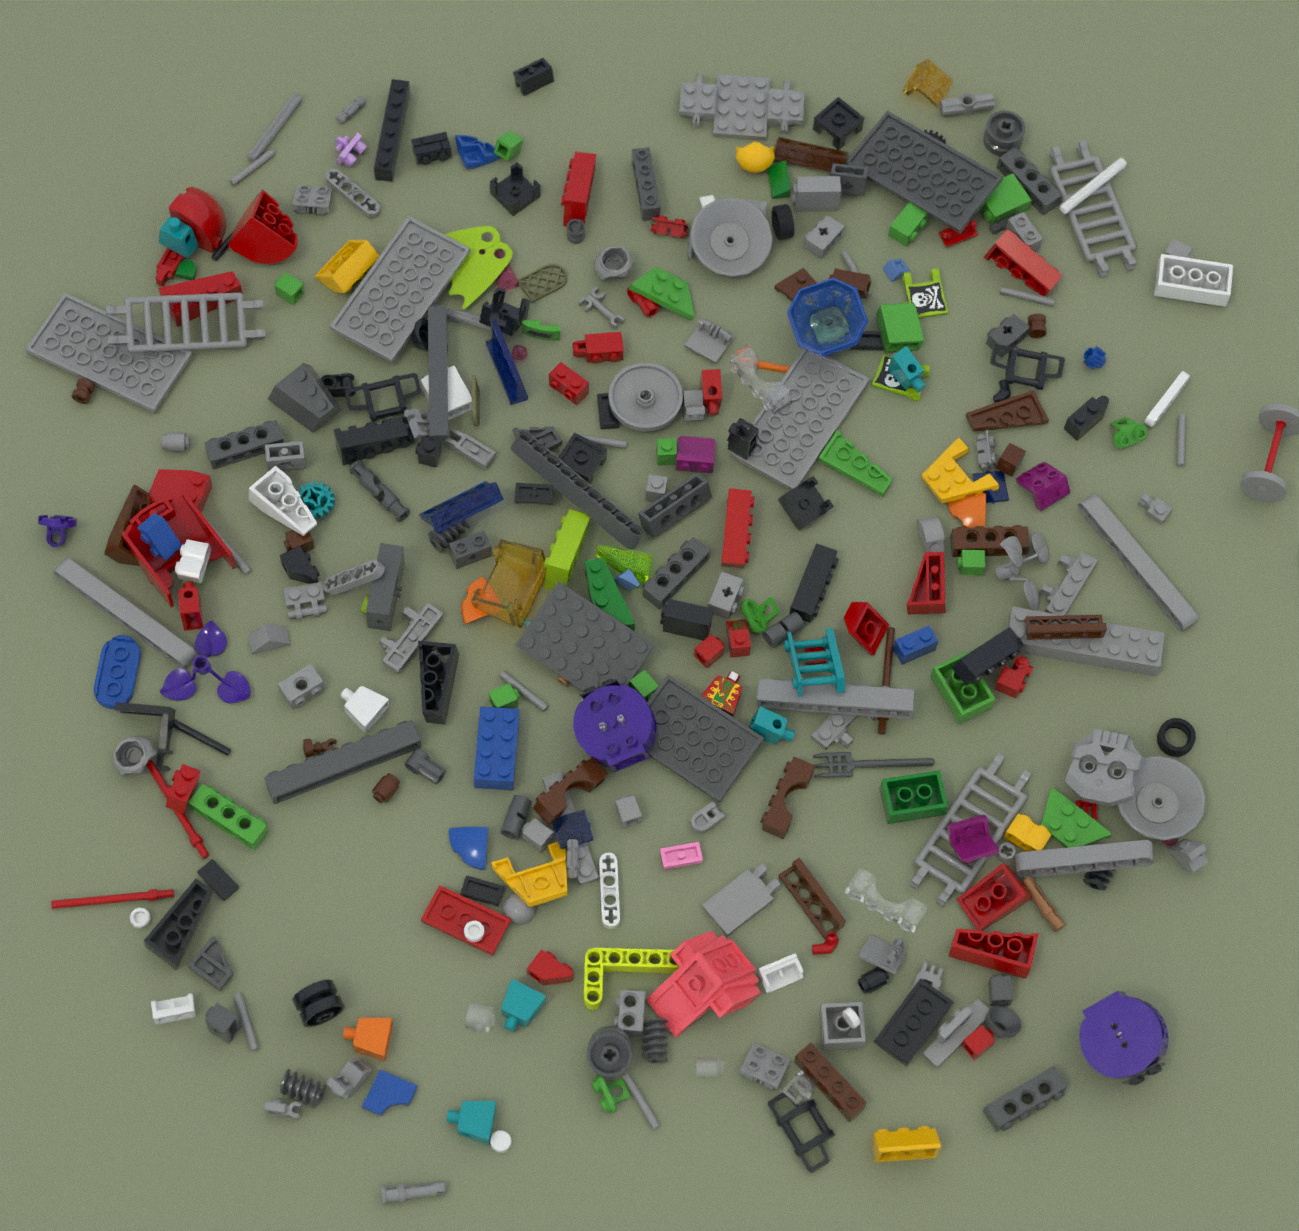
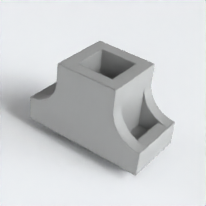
M1182 839L1168 849L1170 854L1178 860L1184 871L1194 873L1208 863L1205 856L1207 849L1204 843Z

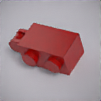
M622 332L585 334V340L572 343L573 356L577 358L586 357L587 363L623 360Z

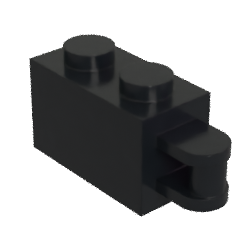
M1104 395L1098 399L1091 397L1067 418L1064 430L1078 441L1103 419L1109 398Z
M739 418L736 423L733 422L728 430L730 433L727 439L728 450L747 460L757 447L759 429L744 419Z

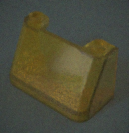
M501 539L498 546H495L493 550L496 564L484 589H477L472 593L471 602L475 608L513 627L521 628L544 583L546 568H544L545 556L543 549Z

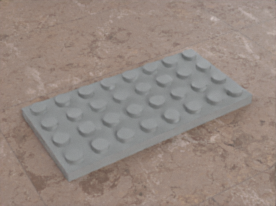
M408 216L330 325V330L393 363L411 338L415 323L419 319L425 318L428 313V307L435 304L470 254V248Z
M67 293L62 295L26 347L27 353L79 378L90 380L96 386L153 413L156 412L193 356L192 352L188 350L129 352L127 344L108 345V336L126 335L125 320L114 315L106 316V311ZM133 325L134 345L146 344L145 330ZM153 334V344H165L163 338Z
M803 349L752 422L753 426L759 429L755 450L747 460L733 452L730 457L786 489H794L802 483L868 385L870 379L829 356L821 357Z

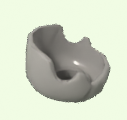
M517 894L510 895L504 902L503 912L505 916L518 925L529 923L535 916V906L529 907Z

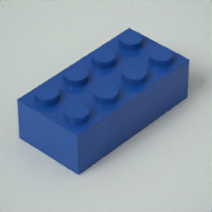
M480 707L474 788L514 791L520 721L519 709Z

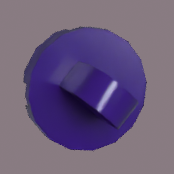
M39 515L38 524L47 526L46 539L48 544L52 547H58L66 542L67 528L77 526V518L61 515L48 518V515ZM54 533L60 535L59 543H55L52 540Z

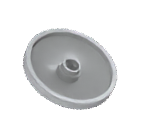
M637 363L621 370L612 380L608 396L609 406L615 418L623 425L638 431H655L669 425L678 416L682 407L683 391L679 380L665 367L653 363Z

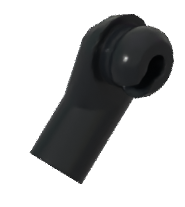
M1006 379L999 381L1000 391L993 396L995 403L1008 399L1011 395Z

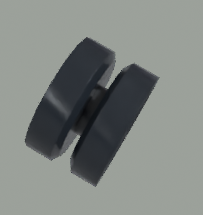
M321 980L308 985L297 992L292 998L296 1009L302 1011L300 1018L305 1027H314L328 1022L345 1009L341 997L336 995L337 988L333 980Z

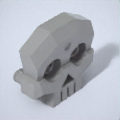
M1094 728L1090 735L1074 743L1071 753L1073 762L1065 779V783L1083 801L1109 807L1134 799L1135 777L1140 774L1144 759L1137 751L1129 735ZM1103 751H1107L1110 753L1105 756ZM1088 765H1093L1091 770L1086 769ZM1117 771L1122 772L1120 776H1116L1115 773Z

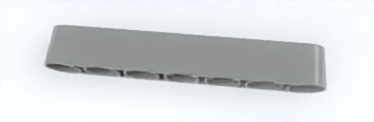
M1148 840L1028 851L1015 855L1016 876L1020 878L1149 866L1154 862L1153 845Z

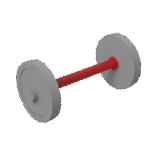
M1274 403L1262 407L1258 417L1260 424L1264 428L1274 432L1265 470L1249 471L1243 474L1240 482V488L1246 495L1264 502H1277L1285 498L1288 490L1287 483L1279 476L1272 474V469L1281 436L1299 433V410L1289 405Z

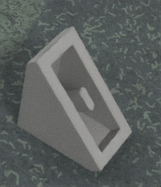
M265 623L248 635L252 654L290 646L287 630L284 626Z

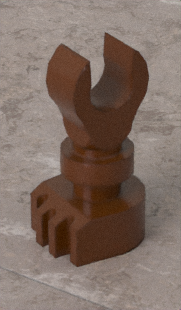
M331 738L321 744L320 742H315L312 745L311 739H304L305 757L314 756V752L321 754V752L330 749H338L329 747L330 744H337V740Z

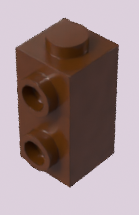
M836 268L833 274H830L829 279L835 278L857 288L860 299H867L872 283L870 275ZM837 288L834 289L835 292L841 293Z

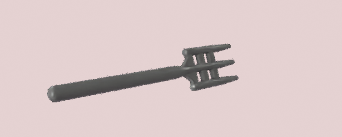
M830 752L813 755V758L828 757V763L816 764L815 768L829 767V773L814 775L815 778L852 777L851 771L855 767L933 766L935 764L933 758L854 761L850 758V752ZM832 757H837V762H833ZM841 757H846V762H841ZM833 767H838V772H833ZM842 767H846L847 772H842Z

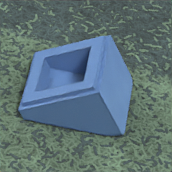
M902 259L889 260L883 267V271L891 282L902 278L903 273L910 272Z
M629 569L614 578L616 584L629 591L640 585Z

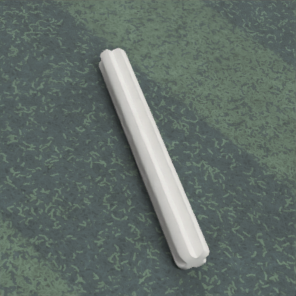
M1119 158L1062 203L1059 208L1063 214H1067L1125 168L1127 162L1123 158Z

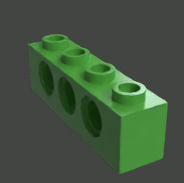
M202 784L188 802L190 810L255 851L268 834L267 823L260 817L255 818L250 815V811L245 807L241 806L239 808L236 806L231 798L219 795V792L214 787H207ZM211 803H218V806L215 808L209 807ZM228 813L234 814L232 818H225V815ZM245 823L250 824V827L247 829L241 828Z

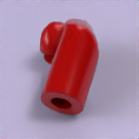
M829 933L823 944L812 945V954L832 953L839 942L837 934Z

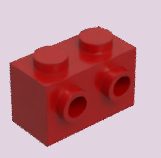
M562 362L549 373V385L575 405H578L589 394V382Z
M182 764L180 770H175L172 778L174 783L172 786L169 785L165 792V797H167L165 807L182 814L185 813L188 802L192 798L199 782L200 770Z

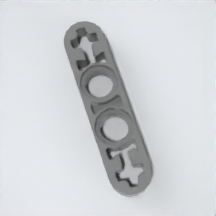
M330 169L327 171V184L369 219H375L380 215L379 203L340 170ZM348 185L352 189L350 191H343L342 187ZM357 196L364 197L362 202H357L354 199Z
M377 560L368 561L329 576L323 583V590L330 595H337L380 578L384 573L385 567Z

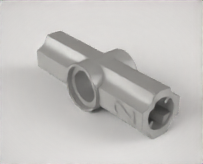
M964 93L959 98L945 99L939 102L942 116L953 114L969 116L973 111L993 109L995 105L994 97L991 93L979 95Z

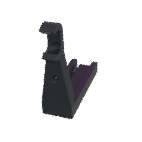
M116 702L115 710L120 711V713L163 716L160 722L156 764L163 771L171 770L169 766H163V758L165 754L171 755L173 753L168 749L176 710L166 706Z

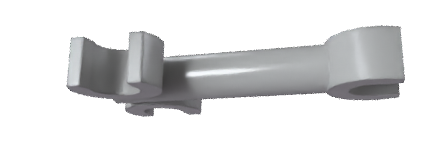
M596 286L592 289L591 294L579 300V306L588 304L585 307V312H589L593 305L611 321V327L616 330L617 324L615 321L623 324L624 318L619 314L614 315L600 302L604 300L605 293L596 295L598 292V287Z

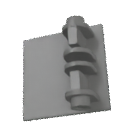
M297 185L292 202L293 211L306 213L307 207V214H310V207H312L313 214H315L317 207V214L326 215V213H330L329 203L333 188Z
M700 318L697 324L699 326L686 342L685 347L716 363L735 336L720 326L707 321L706 318Z
M870 935L858 957L887 972L895 974L907 951L903 950L905 942L902 938H896L893 944H890L876 936Z
M753 1042L740 1069V1074L743 1075L742 1077L753 1080L754 1077L755 1083L758 1079L760 1080V1085L764 1082V1086L771 1088V1090L773 1088L777 1090L791 1059Z

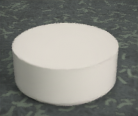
M136 908L130 914V922L136 929H144L150 924L151 916L146 909Z
M478 921L468 922L464 927L465 938L470 942L480 941L484 936L483 925Z
M847 1008L842 1012L844 1019L851 1028L855 1029L860 1025V1019L852 1008Z
M496 1131L490 1139L492 1149L498 1153L506 1152L511 1146L510 1135L505 1131Z

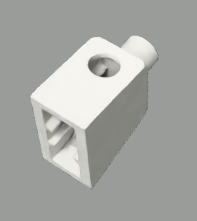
M360 686L355 693L346 688L340 696L346 701L344 705L345 713L366 734L390 707L388 698L364 686Z

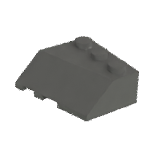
M306 363L301 364L277 383L268 398L269 401L311 432H315L342 410L314 368Z

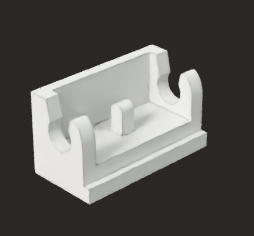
M796 953L759 968L757 974L766 994L804 978L802 974L804 972Z
M192 993L179 998L158 1002L155 1000L151 1001L153 1020L156 1025L196 1017Z

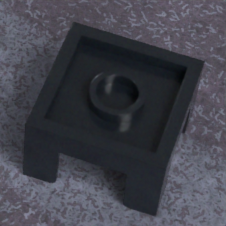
M837 97L814 117L813 130L820 134L821 128H823L833 137L832 145L837 150H840L845 145L846 137L856 129L855 133L858 134L863 129L864 117L840 97Z
M518 162L510 167L511 175L498 183V178L495 177L490 181V194L512 216H515L541 197L540 184L534 180L532 185L523 176V167Z
M497 287L490 306L487 301L483 304L479 323L513 336L522 325V321L527 319L531 301L522 298L520 309L504 302L506 291Z
M574 432L558 458L591 485L593 473L599 464L603 466L607 460V449Z
M814 475L778 499L798 531L834 507L830 499L824 501L815 488L818 481Z

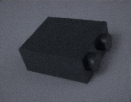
M668 599L667 605H663L660 624H663V632L705 640L710 633L713 608Z

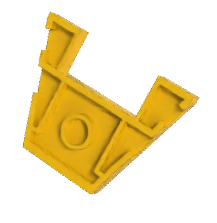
M957 438L921 475L922 480L942 504L963 499L965 495L973 493L979 495L983 494V491L992 489V491L999 489V484L990 473L972 482L955 462L956 459L969 453L968 447L960 438Z
M560 842L547 845L548 852L553 860L552 862L515 873L507 857L491 862L492 870L529 907L567 896L566 849Z

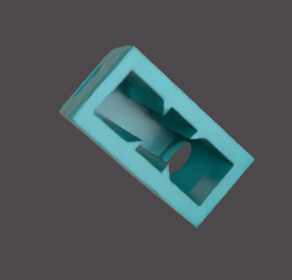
M169 217L160 228L159 243L188 259L198 247L192 228L182 223L178 218Z
M906 346L892 355L888 371L904 389H909L913 386L917 392L922 391L926 387V384L921 379L924 370L909 348Z
M761 706L752 717L749 725L750 729L764 737L763 741L771 744H777L781 738L791 742L795 733L794 730L786 728L788 720L785 717Z
M511 979L501 1008V1015L507 1018L503 1027L510 1032H514L518 1023L527 1027L545 1005L546 995Z
M463 1101L461 1111L448 1110L446 1122L458 1124V1135L489 1145L496 1111V1101Z

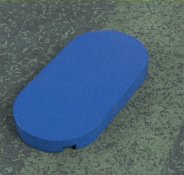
M119 635L113 637L112 640L104 644L101 651L94 684V694L98 703L108 709H115L116 702L129 703L134 694L141 660V650L135 640L129 636Z

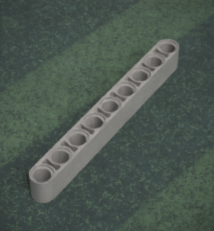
M1096 494L1089 496L1078 504L1080 513L1178 630L1183 631L1198 621V616L1193 608Z
M66 558L53 571L62 582L178 667L184 669L197 655L195 650L70 558Z

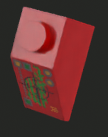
M745 619L726 621L730 658L750 656L751 643Z

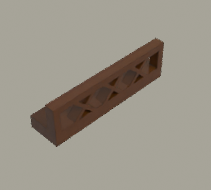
M781 137L776 142L774 152L775 160L830 172L833 163L845 165L848 154L846 151Z
M1102 614L1025 617L1027 640L1104 638L1107 631L1106 623H1103ZM1098 620V623H1088L1089 621ZM1070 621H1076L1078 624H1068V623H1069ZM1030 622H1038L1040 625H1030Z
M800 858L794 860L790 868L779 874L778 877L824 939L827 938L829 933H836L845 926L846 920ZM794 871L798 877V883L789 882L785 876ZM799 888L808 890L810 893L809 899L800 898L798 895ZM810 904L819 905L822 909L821 915L812 914ZM822 920L830 921L834 928L825 932L821 926Z

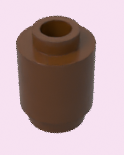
M390 773L383 776L372 790L373 798L379 803H387L398 790L400 781Z

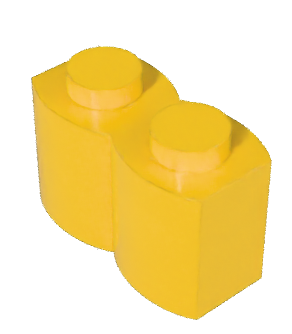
M1017 814L1006 831L1004 838L1012 844L1021 847L1025 852L1043 850L1052 834L1045 826L1034 824L1029 816Z

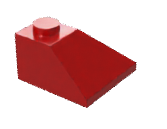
M851 602L843 617L848 632L871 656H874L889 624L868 602Z

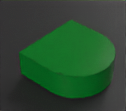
M190 260L182 261L175 273L176 277L194 280L197 273L196 265Z

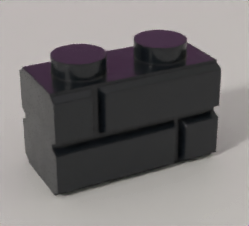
M446 132L411 139L417 165H427L436 160L445 161L452 157L451 146Z

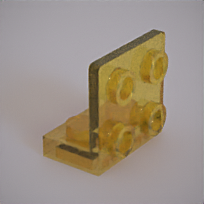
M927 59L915 66L903 92L909 95L919 91L936 107H939L940 100H944L953 80Z

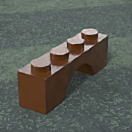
M794 756L791 762L787 761L783 771L786 773L784 779H779L776 786L778 792L776 796L772 795L768 806H770L769 812H764L762 816V831L781 839L785 838L793 815L787 810L784 799L794 790L807 789L814 773V764Z
M591 757L588 761L582 760L574 772L572 770L568 771L560 783L558 781L554 782L547 793L542 792L536 797L535 800L537 802L533 809L548 825L563 815L568 805L565 800V792L571 789H582L590 793L604 782L608 772L594 758Z

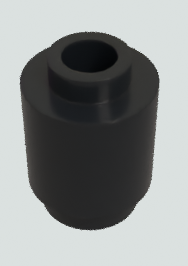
M877 966L862 974L861 978L857 979V982L864 994L872 993L887 985L889 976L885 970Z

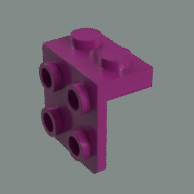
M680 436L678 438L676 470L713 473L715 440L712 438Z
M1046 462L1039 463L1016 478V482L1033 493L1036 508L1040 511L1070 494L1067 476Z
M985 814L947 824L950 845L961 862H973L975 859L991 857L999 853V847L990 836L988 820Z

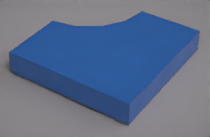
M379 1070L362 1108L382 1116L385 1110L393 1105L402 1104L409 1106L418 1087L413 1083Z

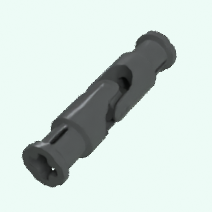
M361 460L355 461L350 466L349 472L359 479L360 484L370 491L373 497L387 511L392 512L398 522H402L409 516L410 509L405 508L400 503V499L371 470H368Z

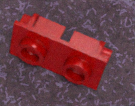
M657 215V218H652L653 222L656 223L652 224L651 231H654L655 234L667 235V230L671 229L670 236L683 238L687 236V230H684V228H689V225L685 223V220L675 219V221L668 220V217Z
M971 220L961 233L949 228L938 232L945 246L949 247L978 236L975 229L977 223L975 220Z

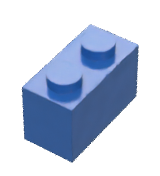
M155 513L137 527L141 533L140 538L150 546L149 551L156 558L160 557L167 560L182 546L165 519Z
M930 625L896 639L893 650L901 665L935 651L938 639Z

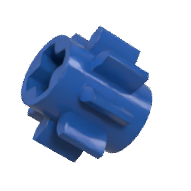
M1098 346L1095 349L1088 348L1084 353L1083 357L1085 360L1083 363L1092 370L1095 367L1101 368L1106 362V353Z

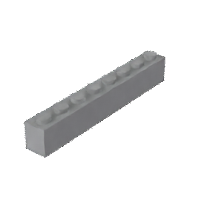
M772 678L759 679L757 693L758 708L761 706L772 710L913 719L915 690L906 687L897 689L888 686H854L845 683V693H837L835 686L824 684L803 686L802 697H798L797 689H793L792 680L790 679L784 681Z

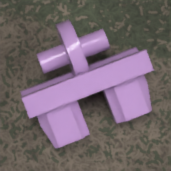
M357 133L350 143H348V136L336 138L335 143L337 147L335 150L337 152H340L341 149L343 150L336 163L340 165L343 162L349 167L354 164L357 157L350 153L353 149L361 155L367 147L360 140L362 135Z

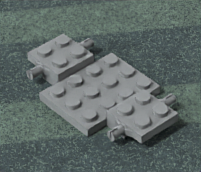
M698 73L696 74L695 83L682 82L679 115L692 117V126L695 127L697 122L696 128L700 127V121L714 122L713 137L766 141L767 126L781 127V134H784L785 128V134H787L788 125H802L805 91L790 90L791 81L789 80L788 86L787 80L783 82V89H769L770 78L717 74L716 85L703 83L704 75L700 74L699 79Z

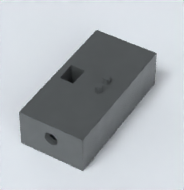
M380 543L377 561L384 565L385 570L380 578L372 581L366 608L368 628L391 631L397 599L401 597L399 591H402L400 584L405 565L403 546Z

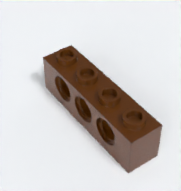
M998 525L989 528L983 526L953 528L950 536L952 557H960L962 550H985V556H1008L1000 543L1005 538L1011 536L1017 537L1022 547V555H1027L1030 548L1028 526L1014 525L1012 527H1003ZM990 538L993 542H989L986 539ZM967 539H972L975 542H969Z
M811 1042L795 1056L794 1063L849 1122L865 1109L867 1102Z

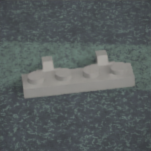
M1082 551L1077 559L1075 557L1071 559L1062 554L1057 565L1064 566L1067 576L1060 587L1056 586L1054 589V587L1046 586L1045 583L1041 588L1040 594L1047 598L1046 601L1049 602L1045 612L1066 615L1098 560Z
M429 603L421 611L417 610L415 612L408 606L404 609L402 616L409 619L410 626L399 640L396 639L395 642L385 638V635L380 640V646L386 649L385 653L387 654L382 663L396 673L401 671L419 648L418 641H424L443 617V612Z
M831 714L811 735V739L825 750L832 743L837 744L838 742L847 749L852 744L853 739L845 733L847 731L846 728L855 720L857 715ZM865 716L871 722L876 718L871 716Z

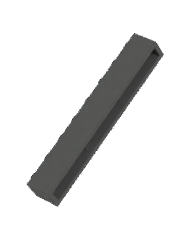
M402 721L393 728H384L375 735L362 737L357 742L345 743L341 748L327 750L318 757L312 756L302 763L291 764L279 772H270L264 777L265 783L275 805L414 751L416 748H421V740L413 721Z

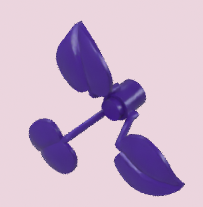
M210 621L201 629L195 640V649L202 656H197L193 660V667L195 669L192 670V677L185 669H175L165 679L160 693L171 700L189 699L197 689L193 682L197 673L201 675L211 673L222 682L217 688V693L220 699L226 703H237L248 699L251 690L247 679L241 673L230 671L223 679L211 669V663L208 661V658L211 657V654L219 655L226 649L227 638L223 631L213 621Z

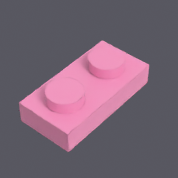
M699 842L660 849L664 870L703 863Z

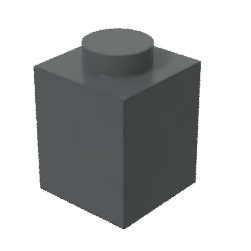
M995 974L993 977H990L988 982L990 1006L1011 1005L1013 1001L1011 976Z

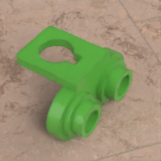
M1127 417L1110 423L1111 427L1118 430L1113 435L1112 441L1120 449L1136 444L1147 436L1145 425Z
M769 597L759 607L751 599H746L742 602L741 612L747 618L749 629L753 633L761 634L767 629V623L780 613L773 597ZM770 604L772 606L771 615H765L766 607Z
M598 1074L595 1076L594 1081L591 1082L594 1092L602 1094L603 1099L600 1100V1105L604 1112L608 1111L611 1114L616 1112L615 1104L630 1098V1093L623 1079L606 1085L602 1075ZM615 1086L621 1087L623 1089L622 1096H611L612 1088Z

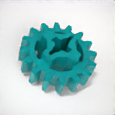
M314 480L312 485L306 482V487L300 486V491H298L300 498L308 507L314 519L316 520V517H319L323 520L324 514L329 516V510H334L333 504H335L334 492L330 491V486L324 487V482L318 485L316 480Z

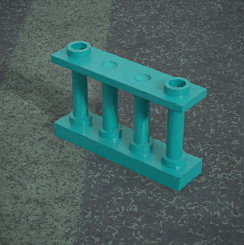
M833 628L825 629V637H822V639L793 641L791 632H787V640H784L785 652L789 653L794 675L792 685L793 689H797L798 697H802L803 686L832 684V686L836 687L837 693H845V676ZM822 646L826 648L825 651L799 654L795 652V649ZM826 659L828 661V664L798 665V661ZM826 671L832 673L831 676L801 679V674Z

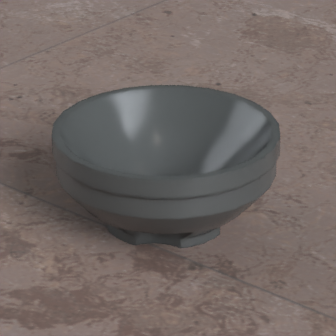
M992 1006L985 1017L989 1030L999 1038L1015 1037L1022 1027L1019 1017L1012 1010L1004 1006Z

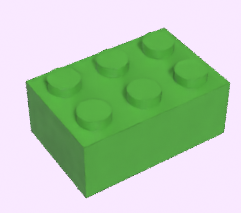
M967 652L933 667L930 676L959 724L992 709L996 700L984 679L976 684L973 682L966 686L952 669L962 657L968 654Z

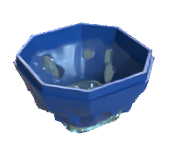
M835 278L799 289L787 311L798 346L821 357L839 353L857 345L869 322L857 288Z

